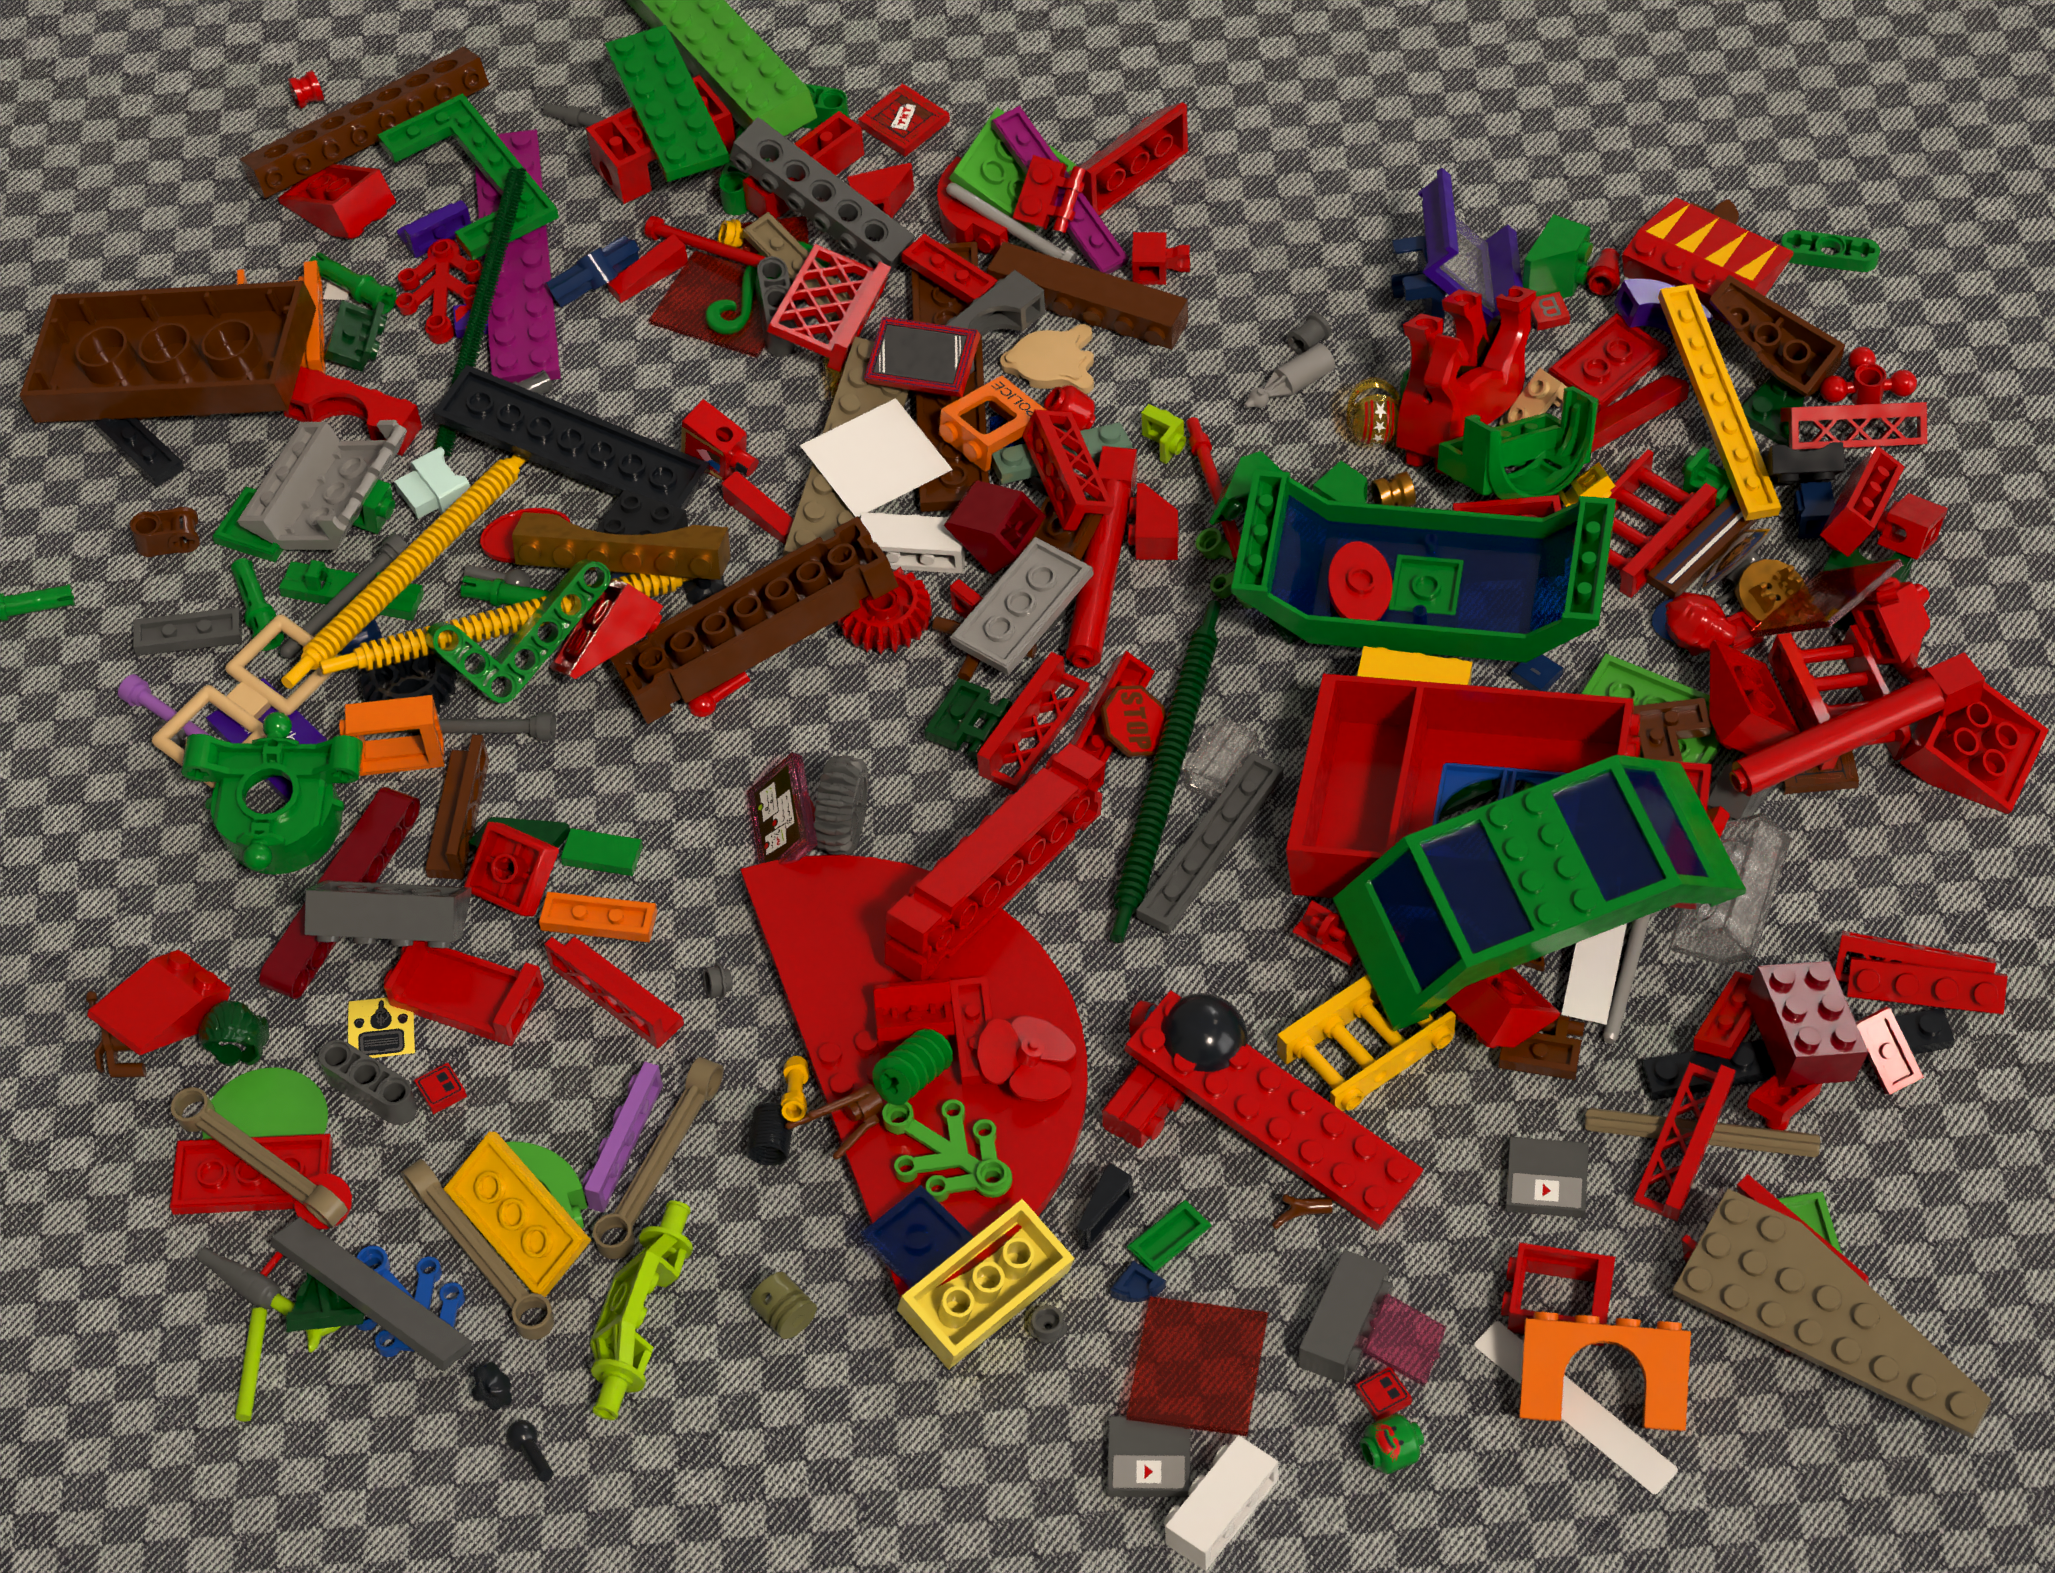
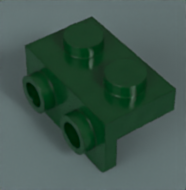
M342 300L338 307L324 358L363 372L368 359L374 361L380 347V342L375 341L376 335H382L386 325L387 317L382 315L385 303L378 301L375 310L371 311Z

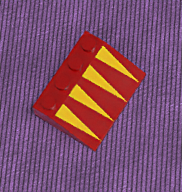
M1677 197L1638 230L1622 253L1623 274L1625 277L1630 279L1657 280L1674 286L1693 284L1699 301L1709 310L1713 318L1727 325L1728 323L1713 308L1709 300L1728 275L1766 296L1793 256L1792 250Z

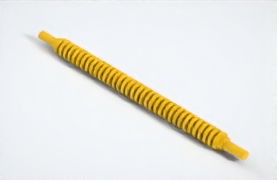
M514 454L511 458L498 460L303 647L301 660L281 678L282 684L286 688L292 689L311 669L316 670L320 668L319 661L334 658L518 479L520 467L528 459Z
M637 573L636 575L629 574L627 577L621 576L619 579L613 578V580L630 584L648 597L650 595L651 597H656L659 593L664 595L667 592H675L677 587L682 586V582L697 579ZM571 594L566 595L561 601V608L564 613L570 612L574 607L575 601ZM540 597L539 600L537 598L531 599L530 602L523 601L521 605L520 603L513 604V609L511 605L504 606V611L500 607L495 609V613L493 610H488L486 615L484 612L477 613V617L475 614L469 615L468 620L466 617L459 618V622L457 619L450 620V624L460 628L476 643L481 642L482 638L486 641L490 640L491 636L498 638L500 634L505 636L509 632L511 634L517 633L518 629L522 628L547 597ZM430 626L423 627V632L421 628L414 629V634L411 630L406 631L405 637L403 633L396 634V639L393 635L387 636V642L384 637L378 639V644L375 640L369 641V647L366 642L360 643V647L354 648L353 653L319 661L321 672L325 675L353 667L358 669L365 668L367 671L373 670V664L376 669L381 668L382 661L385 666H389L392 663L391 659L394 664L400 663L401 659L404 662L408 661L410 656L412 659H416L419 657V654L421 657L427 656L428 652L431 655L435 654L429 649L425 640L426 632ZM449 630L441 632L438 636L437 642L441 649L450 646L453 637Z

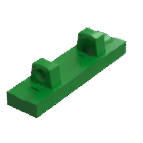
M311 560L310 564L291 561L286 575L279 586L281 597L326 605L358 573L327 568L324 562ZM325 581L323 587L321 588V582ZM410 583L378 615L413 621L424 596L422 585Z

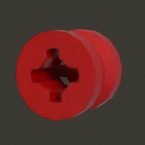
M312 70L306 72L302 78L292 77L288 79L291 94L299 109L306 107L308 102L315 101L318 103L324 100L322 89Z

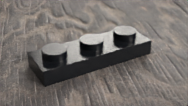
M102 418L95 423L98 433L156 488L184 470L182 460L137 418Z

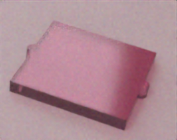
M1387 1293L1383 1296L1376 1318L1370 1321L1372 1329L1363 1352L1423 1386L1427 1383L1434 1361L1440 1358L1438 1349L1446 1326Z

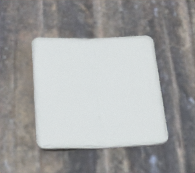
M327 282L323 299H348L349 291L342 289L332 282Z

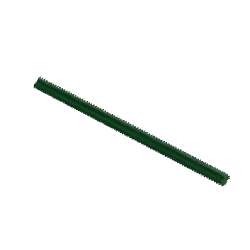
M511 167L508 170L505 189L503 190L501 203L498 207L499 210L496 214L492 237L490 238L488 251L485 255L486 258L483 262L484 265L480 273L479 283L470 311L471 314L468 318L469 321L466 325L467 328L464 332V339L461 343L462 346L460 347L450 387L466 365L475 367V363H477L476 359L479 356L477 352H480L479 349L481 347L479 345H482L481 342L483 340L481 338H484L483 335L485 333L483 331L487 327L485 324L488 323L487 317H489V310H491V303H493V296H495V289H497L496 286L498 285L496 282H499L498 279L500 277L498 275H501L500 272L502 270L500 268L503 267L502 261H504V254H506V247H508L507 244H509V237H511L510 234L512 233L510 230H513L512 227L514 225L512 223H515V213H517V206H519V199H521L520 196L525 185L523 182H526L525 179L527 178L525 176L526 170L522 167L519 169ZM440 424L433 449L435 450L441 446L445 452L444 456L450 457L452 456L450 453L453 452L451 449H454L453 446L455 445L453 442H456L454 438H457L455 435L458 433L456 432L457 430Z

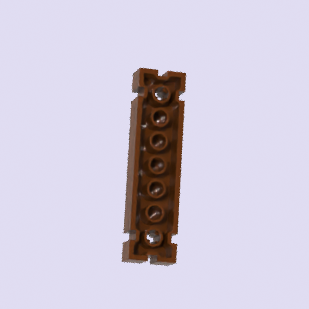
M857 516L833 529L834 537L826 541L818 537L659 624L653 633L647 632V639L636 645L634 643L609 658L620 681L630 697H632L647 725L673 711L670 704L681 698L685 704L859 609L861 607L859 602L861 599L870 595L875 600L899 587L888 558L879 545L873 542L869 531L860 518Z

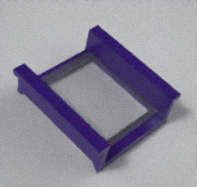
M1440 168L1437 171V178L1418 192V195L1423 199L1422 207L1428 263L1422 273L1448 295L1458 289L1482 294V311L1486 327H1488L1489 322L1495 316L1500 315L1496 304V297L1500 294L1508 297L1509 288L1514 285L1523 287L1517 232L1507 224L1484 241L1455 216L1451 175L1443 168Z

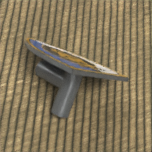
M1772 529L1744 530L1712 567L1702 589L1706 590L1727 574L1729 575L1726 577V580L1735 587L1741 574L1752 563L1763 560L1755 550L1774 531Z

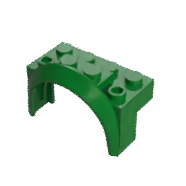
M1571 386L1564 388L1561 420L1546 412L1497 427H1490L1480 421L1481 416L1479 415L1465 417L1464 435L1462 437L1439 443L1437 469L1451 476L1454 481L1461 482L1472 488L1477 494L1491 495L1494 493L1500 500L1558 495L1573 481L1583 465L1590 463L1599 399ZM1535 459L1521 470L1508 474L1505 472L1504 467L1522 466L1526 461ZM1543 459L1552 461L1554 466L1546 463Z

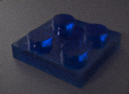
M921 1185L861 1232L862 1241L910 1289L974 1238Z

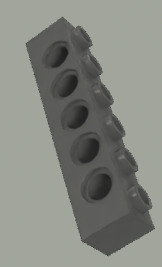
M757 117L734 141L730 160L733 161L740 171L749 173L759 181L766 191L774 192L783 199L791 210L800 212L812 222L815 228L821 232L828 233L836 239L844 250L853 252L867 266L874 269L879 262L891 266L890 273L902 261V252L913 243L915 235L762 119ZM762 158H769L773 160V162H767ZM788 178H796L799 180V182L791 181ZM815 197L823 198L825 202L818 201ZM840 217H847L852 221L847 222L842 220ZM867 237H874V238H876L878 241H877V242L871 241V240H869Z

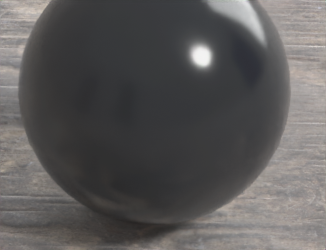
M1195 993L1177 1000L1178 1002L1171 1008L1168 1016L1163 1017L1161 1031L1165 1035L1164 1046L1173 1058L1178 1053L1184 1059L1195 1063V1071L1214 1072L1229 1067V1059L1240 1050L1241 1046L1246 1047L1249 1041L1247 1026L1240 1012L1229 1001L1214 994Z

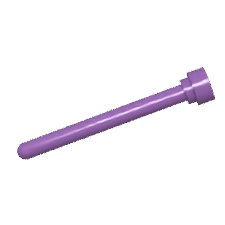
M136 674L126 677L119 686L118 697L130 706L143 705L165 721H169L177 713V711L152 695L148 683ZM191 721L183 727L187 737L192 734L211 736Z

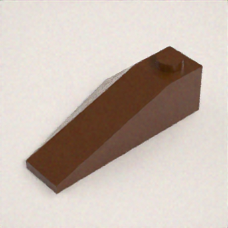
M1728 275L1710 298L1709 303L1771 374L1778 381L1801 395L1808 397L1820 391L1823 380L1828 376L1834 375L1841 366L1845 349L1844 343L1734 277Z

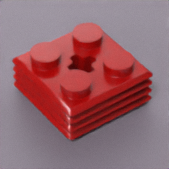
M488 822L463 887H471V894L520 916L533 917L536 914L559 849L503 823ZM510 863H513L514 866L513 875L512 871L508 870V866Z

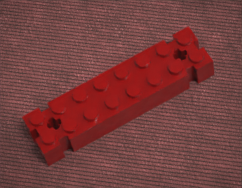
M1071 743L1059 753H1054L1049 758L1045 768L1043 767L1037 774H1031L1024 786L1015 794L1008 795L1002 806L992 815H987L969 837L964 836L959 841L956 849L946 858H940L930 873L923 879L916 880L910 888L908 896L905 895L899 901H894L888 907L885 914L887 933L884 939L885 964L913 981L927 980L939 969L940 961L944 957L949 959L1075 840V833L1079 829L1084 831L1101 815L1103 794L1098 792V789L1104 784L1106 763Z

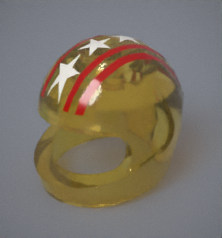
M1377 377L1367 378L1356 384L1350 393L1347 407V426L1350 433L1363 444L1373 447L1385 445L1397 437L1401 399L1397 390L1388 381ZM1370 388L1384 389L1393 397L1381 394L1369 395L1354 405L1358 395Z

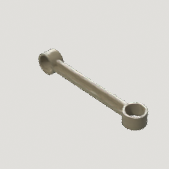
M698 1057L692 1064L686 1078L685 1090L615 1212L602 1216L593 1227V1238L597 1250L602 1256L608 1259H620L632 1251L635 1244L632 1227L705 1100L710 1101L717 1093L723 1078V1065L703 1057ZM622 1228L627 1231L625 1239L618 1244L607 1245L600 1240L602 1235L609 1229Z
M196 1087L186 1088L177 1093L173 1098L171 1112L184 1130L189 1132L202 1130L302 1203L325 1226L332 1229L348 1212L346 1205L333 1192L323 1185H315L216 1113L214 1105L202 1089ZM194 1102H204L203 1108L198 1114L189 1118L182 1117L187 1106Z
M419 1159L401 1172V1176L414 1197L421 1204H426L512 1309V1318L519 1335L529 1340H538L547 1336L553 1329L555 1322L551 1304L547 1298L540 1294H529L443 1190L438 1178L423 1159ZM541 1308L547 1312L545 1319L537 1325L527 1326L520 1322L521 1315L528 1309Z

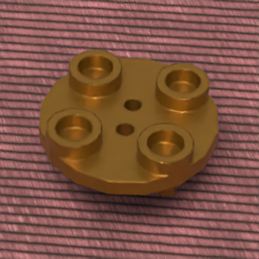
M1763 559L1752 563L1741 574L1734 589L1743 611L1764 630H1770L1774 627L1781 628L1792 624L1804 612L1807 603V589L1803 578L1795 571L1793 565H1788L1779 560Z

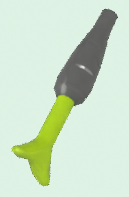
M204 1247L199 1252L197 1260L209 1267L228 1286L252 1305L266 1310L273 1308L284 1316H287V1313L292 1311L295 1303L284 1297L280 1286L269 1277L238 1262L222 1257L207 1247ZM340 1327L306 1330L308 1351L310 1353L315 1351L323 1336L335 1332Z

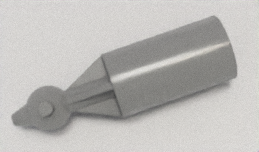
M1321 343L1306 350L1275 369L1264 388H1254L1250 392L1248 400L1244 403L1245 408H1262L1267 405L1270 397H1290L1335 369L1333 355Z

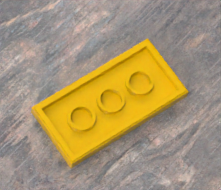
M488 1132L443 1188L534 1294L546 1297L591 1242L587 1234L497 1132Z

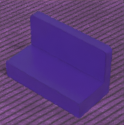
M462 200L448 204L397 230L398 237L411 254L417 258L427 253L429 247L440 239H456L455 231L471 224L468 207Z

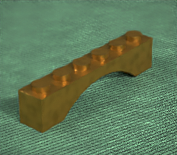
M524 512L512 534L515 564L572 568L577 562L587 559L606 565L611 572L721 580L731 557L728 527L691 525L678 530L656 534L617 535L582 528L555 514ZM591 567V568H589L588 570H596V569H595L594 567Z

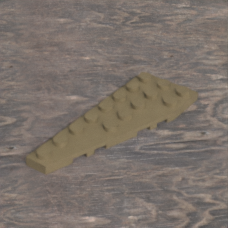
M1727 1189L1673 1288V1295L1973 1439L1991 1405V1398L1801 1222L1733 1190Z

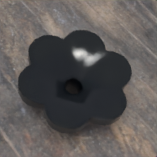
M723 575L721 580L697 578L684 582L683 586L687 593V601L693 605L727 588L724 585Z
M493 1362L477 1367L473 1373L476 1381L475 1387L472 1389L473 1398L477 1402L484 1400L493 1411L510 1405L512 1395L509 1391L511 1387L509 1377L505 1373L500 1372L498 1366Z

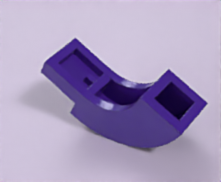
M1651 279L1623 280L1614 304L1628 327L1651 326L1673 336L1660 305L1658 295L1660 289L1676 286ZM1701 303V306L1703 308V311L1710 326L1713 316L1709 312V310Z

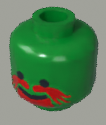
M1393 1414L1371 1423L1365 1428L1364 1438L1360 1439L1361 1452L1368 1466L1371 1469L1377 1468L1384 1474H1391L1418 1462L1420 1446L1424 1444V1437L1416 1422L1410 1423L1400 1414Z

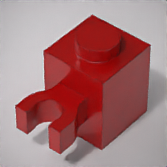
M1133 232V282L1142 285H1166L1167 269L1190 272V245H1178L1173 248H1167V232Z

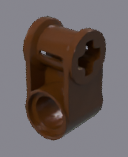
M177 507L153 512L144 511L136 514L130 521V529L136 550L144 557L189 553L196 550L200 545V537L195 529V526L198 524V514L192 508ZM180 517H183V523H180ZM183 537H186V538H187V542H186V543H184Z

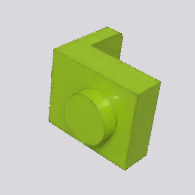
M1148 404L1141 412L1142 435L1159 443L1160 461L1167 464L1174 455L1180 454L1185 446L1184 420L1172 415L1167 410H1161Z

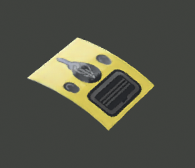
M388 997L349 1001L348 1043L371 1058L415 1053L414 1013L390 1006Z

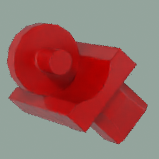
M1312 900L1308 905L1305 915L1293 929V934L1351 967L1358 955L1340 916Z

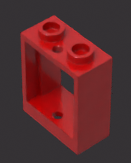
M1519 1242L1517 1257L1509 1256L1506 1280L1514 1281L1512 1292L1504 1291L1501 1315L1509 1316L1507 1329L1513 1333L1524 1334L1525 1319H1534V1312H1538L1521 1309L1526 1272L1596 1282L1591 1316L1600 1317L1599 1324L1607 1325L1615 1256ZM1558 1315V1321L1575 1322V1317ZM1597 1343L1592 1345L1604 1346V1343Z

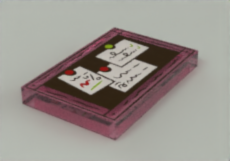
M791 752L747 791L759 864L778 860L779 865L798 862L818 845L802 755Z

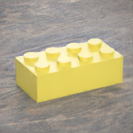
M1022 1199L901 1296L897 1311L949 1370L1069 1272L1075 1258ZM1019 1224L1022 1227L993 1255L970 1271L939 1286L1015 1225Z

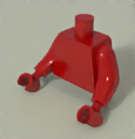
M1880 576L1865 580L1861 586L1863 597L1853 602L1849 607L1863 638L1869 644L1870 653L1875 663L1893 664L1898 673L1910 683L1924 678L1927 668L1922 669L1917 663L1923 636L1930 628V620L1923 606L1930 598L1929 591L1921 584L1900 582L1892 576Z

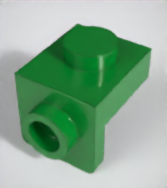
M1703 446L1695 456H1689L1683 465V490L1689 494L1691 492L1696 493L1707 483L1717 489L1715 507H1718L1730 496L1733 488L1726 471L1708 462L1710 449Z
M381 480L377 481L365 500L359 517L353 523L354 526L379 534L395 508L391 484Z

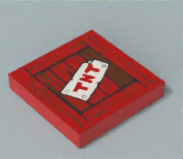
M903 83L858 118V125L864 131L904 157L950 122V116L947 111Z

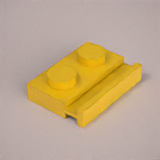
M1598 462L1570 483L1573 488L1566 493L1561 491L1558 495L1564 505L1568 507L1578 502L1579 496L1609 498L1612 494L1610 490L1615 487V484Z

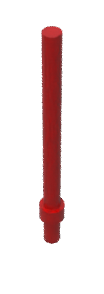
M1192 417L1186 421L1190 435L1189 445L1193 455L1198 457L1213 503L1216 506L1223 486L1211 455L1212 445L1208 435L1203 433L1199 419ZM1235 519L1230 522L1226 520L1221 522L1236 563L1241 536Z

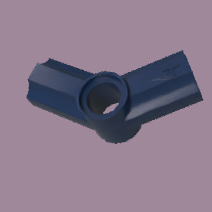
M624 235L607 244L606 247H599L575 262L576 265L546 283L554 298L562 307L579 298L591 289L594 291L616 278L618 272L639 259L638 252L640 249L633 239H629Z

